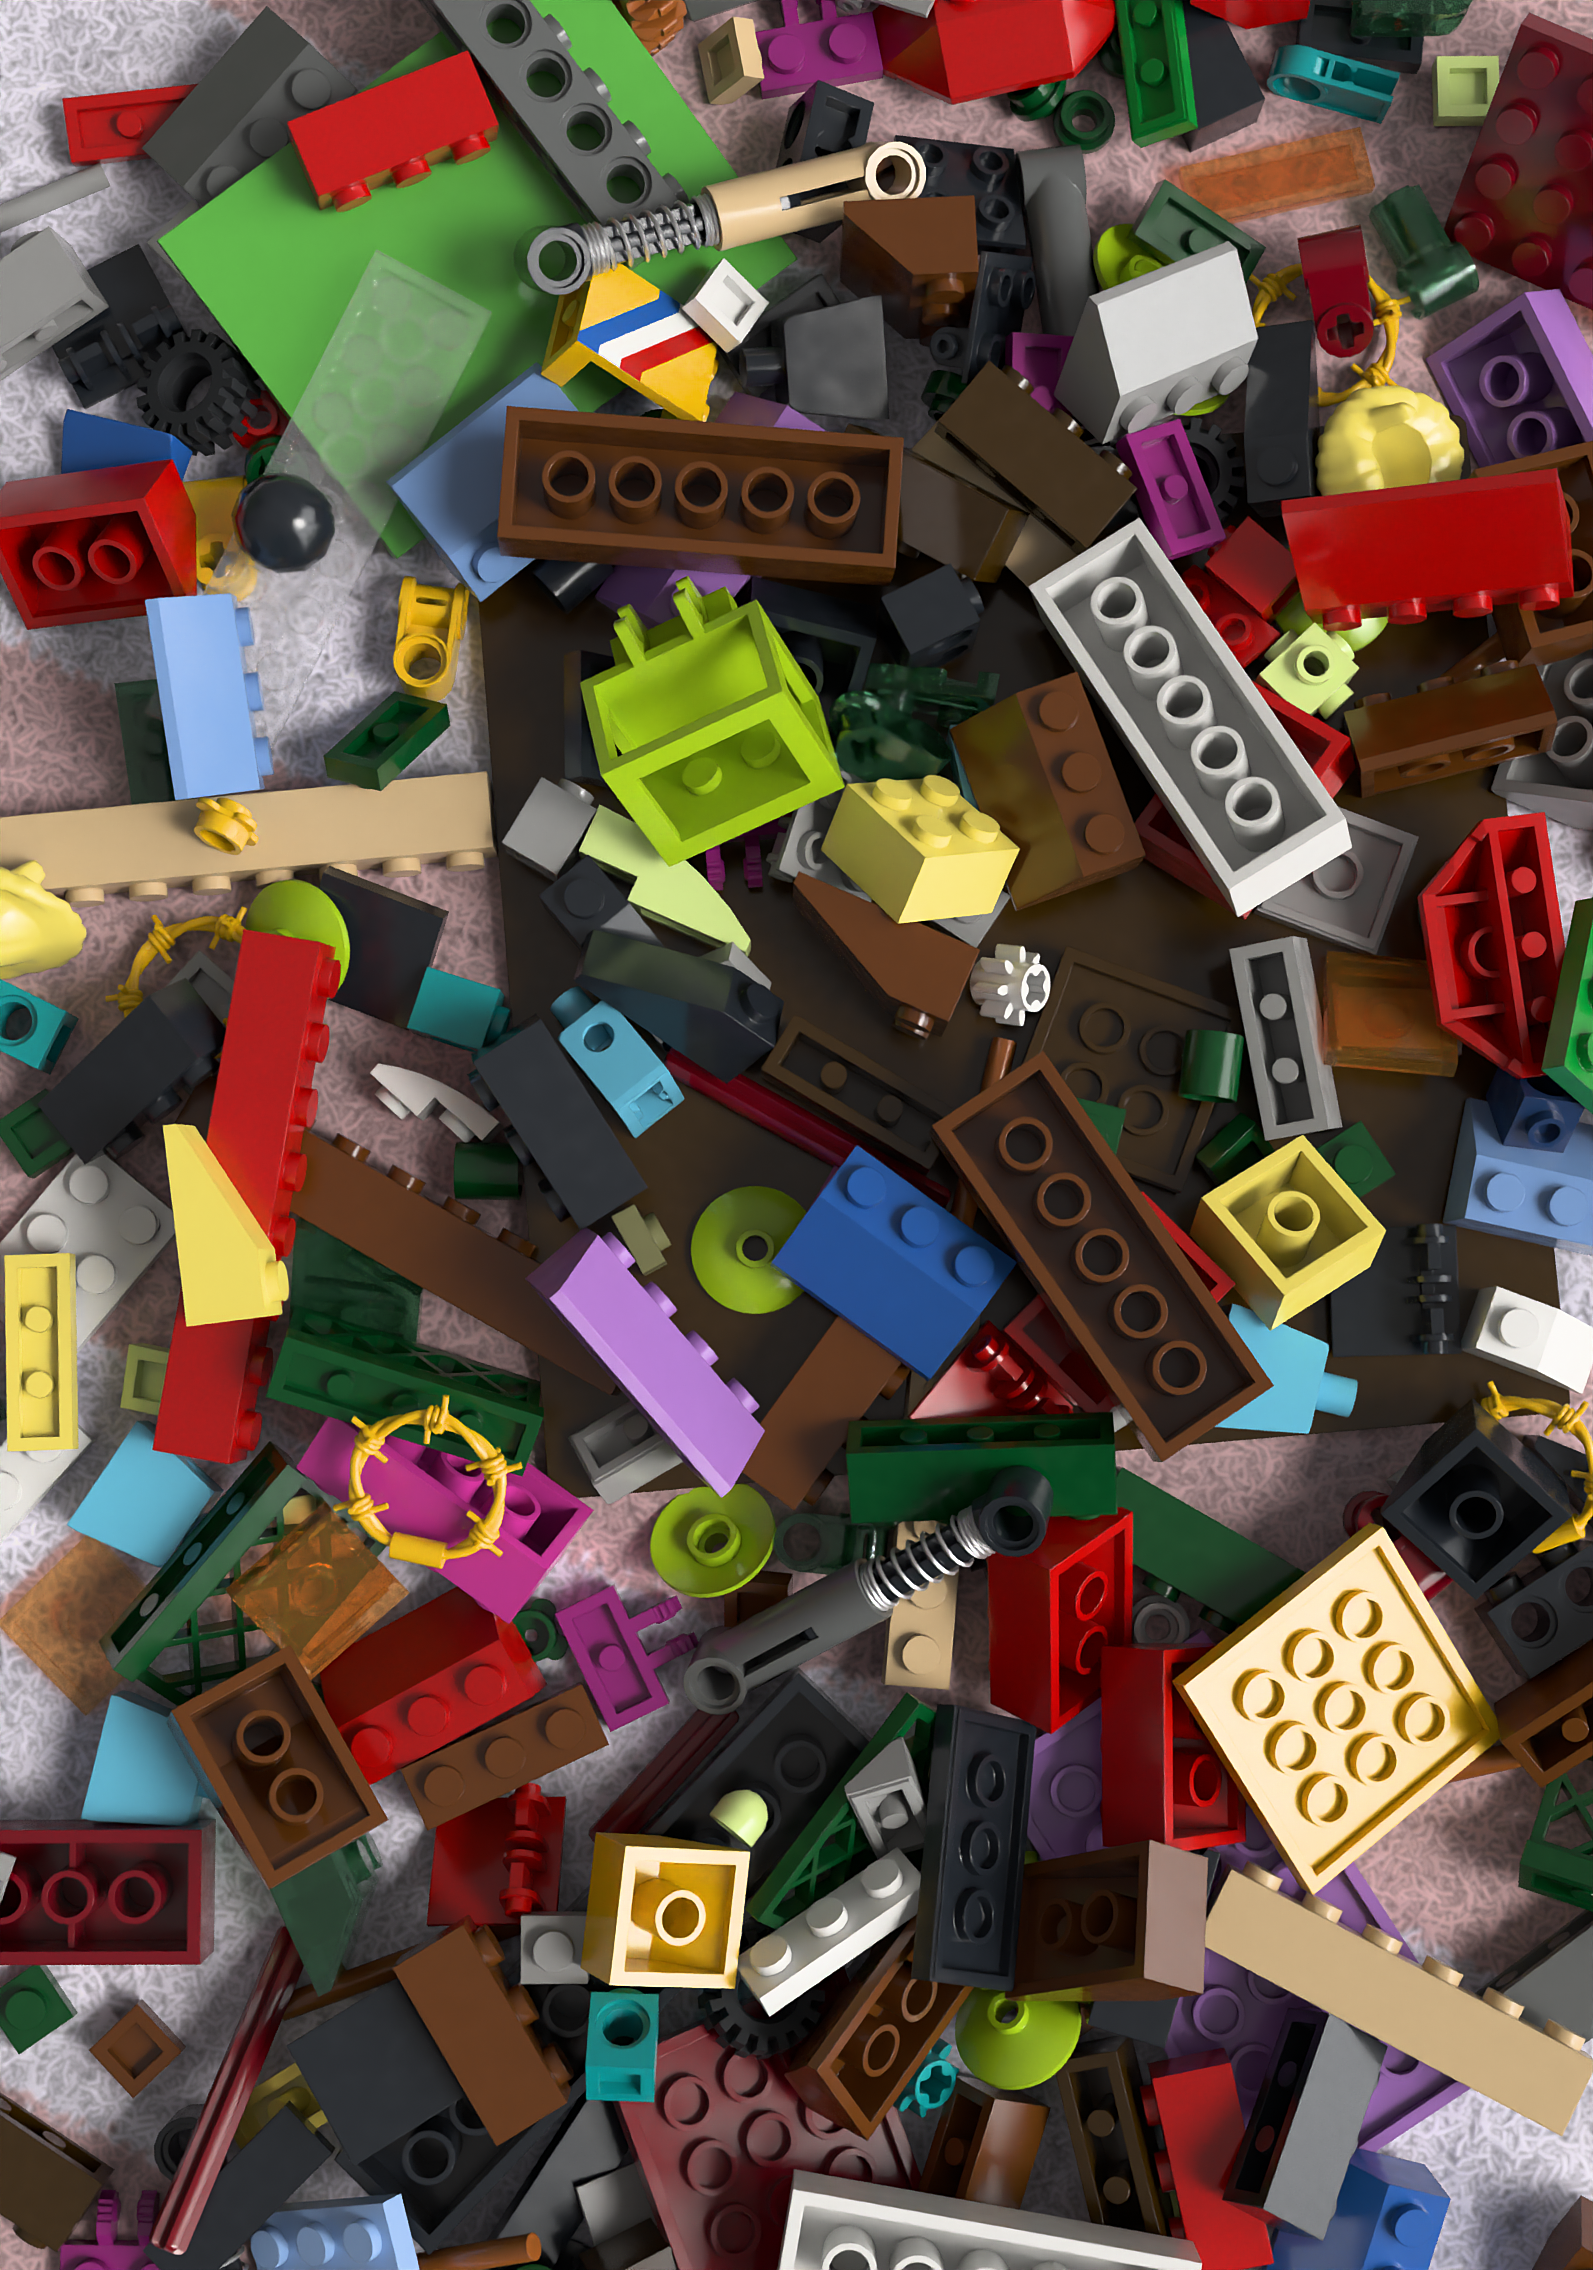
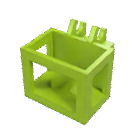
M689 576L675 582L679 591L673 594V600L681 615L649 630L631 604L618 608L617 612L621 619L613 624L618 637L610 640L616 666L580 682L600 774L669 867L845 787L819 697L757 599L737 608V604L726 586L702 597ZM615 744L623 755L617 756Z

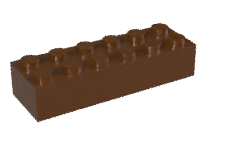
M507 406L497 532L500 555L889 586L896 566L904 438Z
M1044 1051L932 1125L929 1135L1153 1462H1164L1274 1386Z

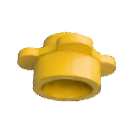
M205 797L198 799L196 806L201 812L198 816V822L194 827V832L203 842L231 855H239L245 844L249 846L256 845L259 838L253 832L257 828V823L252 819V814L247 808L231 799L223 797L217 798L216 802Z

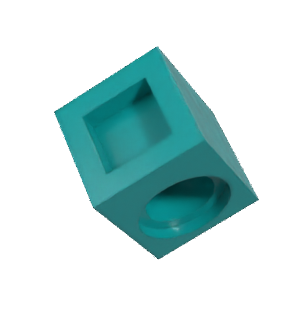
M427 967L407 1028L413 1034L474 1053L507 1032L512 1010L502 1007L505 995L500 989Z
M0 979V1051L50 1075L79 1018ZM27 1008L32 1016L30 1031L21 1039L10 1040L6 1032L8 1018L13 1012Z
M618 1988L610 1992H591L585 2064L586 2100L654 2102L659 2030V1994H643L631 1988ZM619 2036H628L637 2040L626 2046H619L609 2042Z

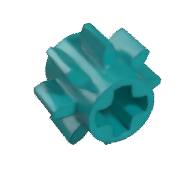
M941 2038L936 2041L892 2105L900 2112L908 2108L918 2116L925 2117L928 2109L937 2108L948 2100L955 2086L956 2075L959 2073V2068L945 2060L952 2049L949 2043Z

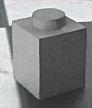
M541 777L502 841L506 853L554 882L557 881L574 866L580 856L579 849L597 811L596 808L591 806L594 797L567 779L561 778L558 785H555Z

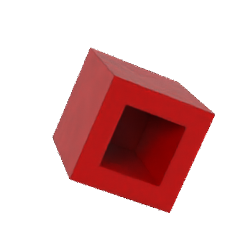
M1248 516L1238 528L1230 525L1224 529L1226 539L1208 549L1207 554L1211 558L1205 563V566L1211 578L1270 625L1300 592L1291 552Z

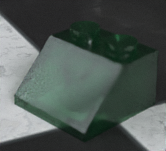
M369 1832L270 1889L318 1997L331 1991L347 1970L379 1882L375 1870L382 1867L383 1863L379 1850Z

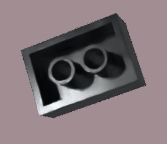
M537 1014L532 1015L471 1054L472 1062L476 1067L475 1070L467 1074L471 1085L489 1112L501 1106L511 1124L503 1128L504 1135L525 1168L536 1161L542 1169L546 1178L537 1184L560 1223L572 1216L579 1229L582 1230L648 1188Z

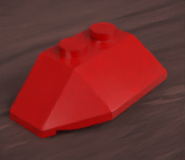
M935 0L927 18L884 5H879L872 11L883 65V75L894 80L900 79L913 88L951 105L1075 78L1101 49L1111 33L1118 30L1115 0Z
M1545 812L1483 819L1478 821L1417 897L1436 1024L1516 1079L1546 1076L1547 1074L1541 1068L1566 948Z

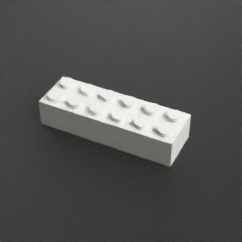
M1140 518L1028 586L1044 625L1074 670L1078 672L1079 678L1237 917L1352 848L1345 816Z
M794 2169L777 2270H1201L1202 2261L1194 2242L1189 2240Z

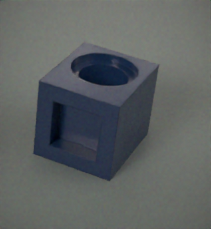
M1500 1067L1497 1068L1485 1095L1503 1146L1563 1153L1585 1108L1548 1075L1516 1079Z

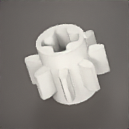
M999 943L996 946L995 958L982 957L977 962L970 978V991L974 1001L982 1005L980 1010L981 1016L993 1017L996 1019V1023L1023 1026L1025 1011L1038 1012L1043 1008L1050 993V977L1047 969L1043 965L1038 964L1040 960L1039 953L1025 952L1024 946Z

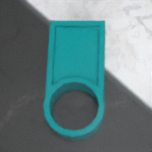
M1285 45L1279 47L1274 53L1267 78V87L1271 92L1281 97L1381 124L1392 104L1394 96H1391L1398 82L1400 73L1308 46Z

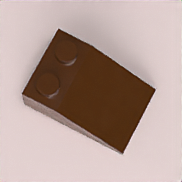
M799 871L793 883L792 904L882 1011L894 1016L891 1025L910 1036L922 1040H927L930 1032L942 1037L980 949L918 922L898 924L880 906Z
M291 1645L171 1710L167 1720L170 1731L198 1782L268 1891L388 1821L386 1814Z
M1145 1840L1024 1864L1013 1992L1005 1991V1999L1012 2001H1160L1203 1994L1208 1858L1153 1840Z

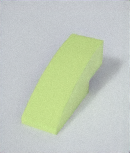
M599 805L579 849L581 860L589 855L603 872L634 885L627 901L640 916L716 949L734 942L748 957L751 951L750 938L730 907L707 880L686 860L669 867L637 823Z

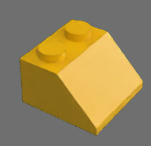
M596 1832L580 1968L609 1985L735 1989L750 1852L743 1849L658 1835Z

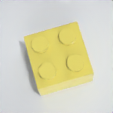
M927 775L923 779L892 780L882 778L877 780V782L847 784L821 847V851L898 924L992 913L1020 850L1018 846L1000 831L997 821L974 808L960 795V789L956 784L937 775Z
M1301 1135L1201 1197L1189 1235L1203 1252L1236 1283L1233 1286L1234 1289L1271 1331L1368 1269L1372 1264L1386 1230L1305 1136Z

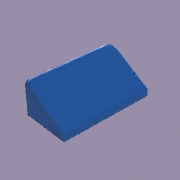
M66 410L63 421L61 474L173 459L183 481L193 452L172 434L79 411Z

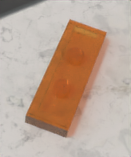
M1361 127L1182 166L1178 172L1183 192L1231 224L1372 193L1375 187Z

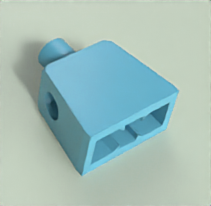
M580 986L567 990L552 1004L550 1011L565 1029L558 1036V1041L634 1138H637L685 1099L669 1070L621 1012L603 1000L595 1005Z
M1228 1304L1222 1307V1311L1274 1386L1215 1427L1308 1434L1315 1410L1347 1418L1350 1416L1357 1394L1358 1383L1355 1379L1324 1372L1329 1351L1327 1343L1284 1324H1280L1270 1331L1254 1311L1243 1306Z
M149 1420L136 1421L67 1525L82 1534L162 1568L213 1508L224 1490L190 1457L152 1450L156 1425Z
M122 1690L111 1695L81 1819L175 1826L189 1825L198 1819L203 1797L209 1799V1797L198 1782L167 1725L168 1717L173 1709L130 1691Z

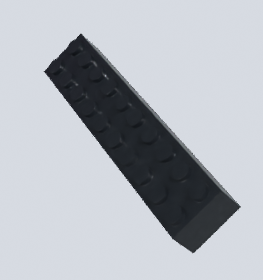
M797 1667L638 1834L658 1835L749 1851L750 1858L743 1925L751 1917L745 1910L746 1906L872 1738ZM745 1789L759 1794L767 1806L768 1820L766 1827L751 1848L731 1835L709 1815L723 1796L736 1790ZM590 1885L565 1911H587ZM521 1957L504 1974L511 1987L519 1982L521 1983ZM591 1974L588 1984H522L538 2010L539 2019L535 2020L533 2024L546 2045L555 2041L565 2054L573 2070L574 2077L567 2081L571 2091L568 2102L496 2146L466 2095L355 2166L351 2164L343 2147L340 2148L334 2160L370 2196L401 2193L411 2236L430 2255L586 2091L585 2064L591 1992H610L618 1988H631L643 1994H659L660 2013L683 1987L609 1985ZM619 2036L609 2042L619 2046H626L634 2039L628 2036Z

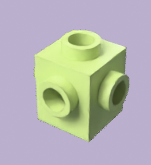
M1314 622L1300 636L1293 629L1285 633L1265 653L1264 657L1271 664L1255 680V683L1306 713L1314 716L1319 712L1326 720L1354 694L1347 684L1359 670V667L1352 661L1355 656L1348 643L1334 631H1327L1325 633Z

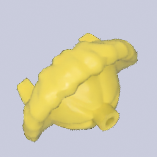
M1375 386L1358 389L1352 392L1346 401L1340 403L1335 408L1333 415L1328 418L1325 424L1324 433L1319 437V453L1315 458V466L1318 469L1316 487L1322 496L1460 480L1461 467L1464 462V449L1459 443V428L1450 419L1448 409L1442 403L1434 401L1424 393L1413 392L1402 386Z
M29 860L11 871L0 867V979H11L27 973H39L67 964L71 958L76 957L83 948V941L87 935L86 928L82 924L79 914L72 911L70 904L56 897L53 893L45 891L43 886L40 885L45 878L43 867L36 860Z

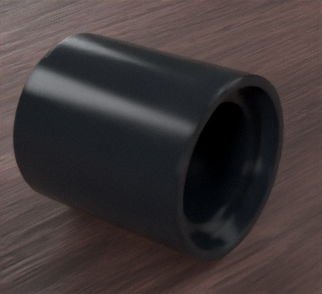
M542 559L529 573L544 594L562 612L568 615L614 573V568L611 564Z

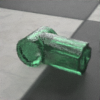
M1419 184L1415 186L1407 185L1389 194L1383 201L1372 207L1368 216L1398 269L1396 272L1398 289L1400 293L1407 291L1415 306L1411 313L1416 319L1422 320L1478 291L1479 277L1470 254L1460 242H1450Z

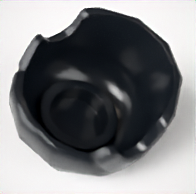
M279 472L259 475L239 492L231 513L235 538L240 549L256 564L278 574L305 572L326 556L335 534V519L332 513V505L320 490L308 480L296 474Z

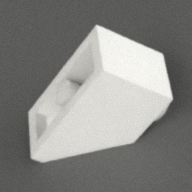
M1496 1286L1479 1289L1461 1340L1462 1351L1582 1394L1593 1365V1328L1560 1309Z

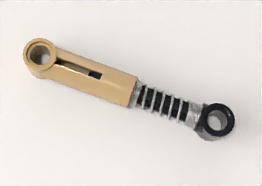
M888 141L868 142L857 148L707 185L701 189V195L693 196L687 205L677 200L671 209L662 204L659 205L655 213L644 208L641 210L639 217L636 218L632 214L626 213L622 221L618 222L610 217L604 226L594 221L592 224L588 223L582 226L575 222L559 227L551 225L533 227L527 230L517 241L513 253L514 267L519 278L532 289L553 295L569 294L579 289L583 283L590 282L594 275L607 274L610 268L615 271L619 263L627 262L632 267L634 260L642 257L649 263L651 255L660 253L663 258H666L667 251L677 249L682 254L684 247L693 245L697 250H699L702 244L706 248L714 246L717 251H723L840 221L843 219L844 201L917 198L922 193L926 181V167L921 155L908 144ZM888 157L895 168V180L890 189L883 192L876 181V169L882 159ZM846 181L849 187L800 200L799 196L800 192ZM556 241L565 253V264L557 276L547 278L539 267V255L546 244Z

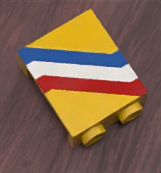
M619 263L615 271L610 268L607 274L594 275L590 282L583 283L579 289L569 294L559 295L541 375L558 386L563 387L592 361L663 408L661 418L706 422L710 410L709 405L706 404L709 385L719 366V361L715 358L718 344L682 309L683 305Z

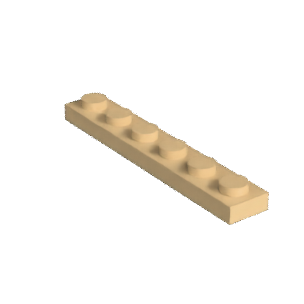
M980 1315L929 1381H926L913 1370L909 1372L906 1384L904 1419H909L907 1416L979 1330ZM910 1521L895 1525L893 1547L900 1550L905 1549L907 1539L915 1543L918 1542L921 1532L934 1533L938 1522ZM959 1569L955 1575L944 1573V1578L940 1583L929 1581V1586L925 1591L914 1590V1595L910 1599L900 1598L897 1606H893V1614L886 1620L881 1683L894 1686L949 1690Z

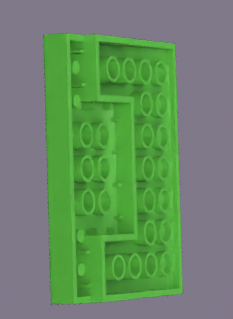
M530 0L543 18L551 14L560 23L572 44V47L567 50L582 71L590 67L598 74L612 98L607 103L622 124L630 120L640 130L651 149V153L647 155V158L661 177L666 173H670L678 181L687 194L689 201L693 196L701 195V189L704 186L739 178L611 0ZM497 19L487 27L490 36L499 43L510 44L522 36L519 26L509 19ZM441 31L357 94L457 55L458 52ZM536 72L527 79L529 88L541 97H552L562 90L558 78L549 72ZM485 88L484 90L499 123L497 140L489 143L491 150L474 161L456 165L454 159L450 158L430 166L432 174L414 185L396 188L393 181L371 190L372 198L359 207L345 212H337L333 205L320 211L290 142L157 240L162 250L350 504L357 509L392 558L396 559L422 541L425 536L386 481L534 363L537 362L543 366L559 295L532 289L519 278L514 267L513 254L517 241L527 230L536 226L551 225L559 227L575 222L580 226L583 224L587 225ZM577 124L567 131V137L571 144L580 150H593L602 143L599 133L590 125ZM617 176L606 184L610 196L620 203H632L641 197L638 185L628 177ZM778 236L723 251H717L714 246L706 248L702 244L699 250H697L693 245L684 247L682 254L677 249L667 251L666 258H663L660 253L651 255L649 263L644 261L632 271L684 305L708 271L723 258L757 290L795 262L797 257L784 239ZM556 241L546 244L539 255V267L542 273L547 278H553L562 271L565 264V253ZM590 361L563 387H558L579 412L593 413L629 385Z

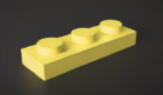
M75 1254L4 1255L7 1451L79 1449Z

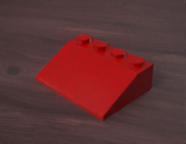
M1557 468L1281 501L1282 517L1304 609L1313 623L1322 624L1323 629L1327 631L1357 629L1362 626L1361 619L1387 617L1388 623L1391 624L1419 623L1427 619V612L1453 610V615L1456 617H1479L1492 613L1493 605L1519 602V608L1522 610H1546L1559 606V598L1574 597L1570 518Z

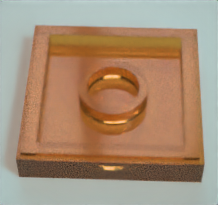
M1327 951L1323 964L1324 1065L1454 1077L1458 1065L1457 1039L1436 1024L1427 960Z
M326 1501L226 1588L230 1598L280 1649L289 1645L292 1646L310 1680L409 1594V1591Z
M86 1535L0 1619V1628L71 1702L87 1716L126 1679L112 1669L99 1644V1640L146 1585L107 1544Z

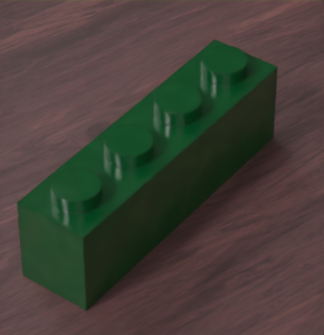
M1113 1412L849 1421L846 1460L851 1523H870L878 1527H890L901 1522L936 1521L949 1525L952 1515L958 1516L961 1510L972 1506V1501L987 1492L992 1478L1002 1469L1011 1466H1027L1039 1471L1049 1481L1053 1490V1507L1050 1517L1068 1516L1076 1520H1091L1100 1515L1118 1514ZM1008 1505L1003 1507L1008 1513L1015 1516L1024 1517L1030 1515L1019 1506Z
M1116 1466L1117 1507H1124L1133 1511V1565L1147 1572L1142 1584L1174 1603L1177 1602L1180 1594L1183 1593L1203 1604L1204 1606L1198 1617L1230 1635L1238 1625L1244 1624L1306 1574L1301 1569L1124 1467Z

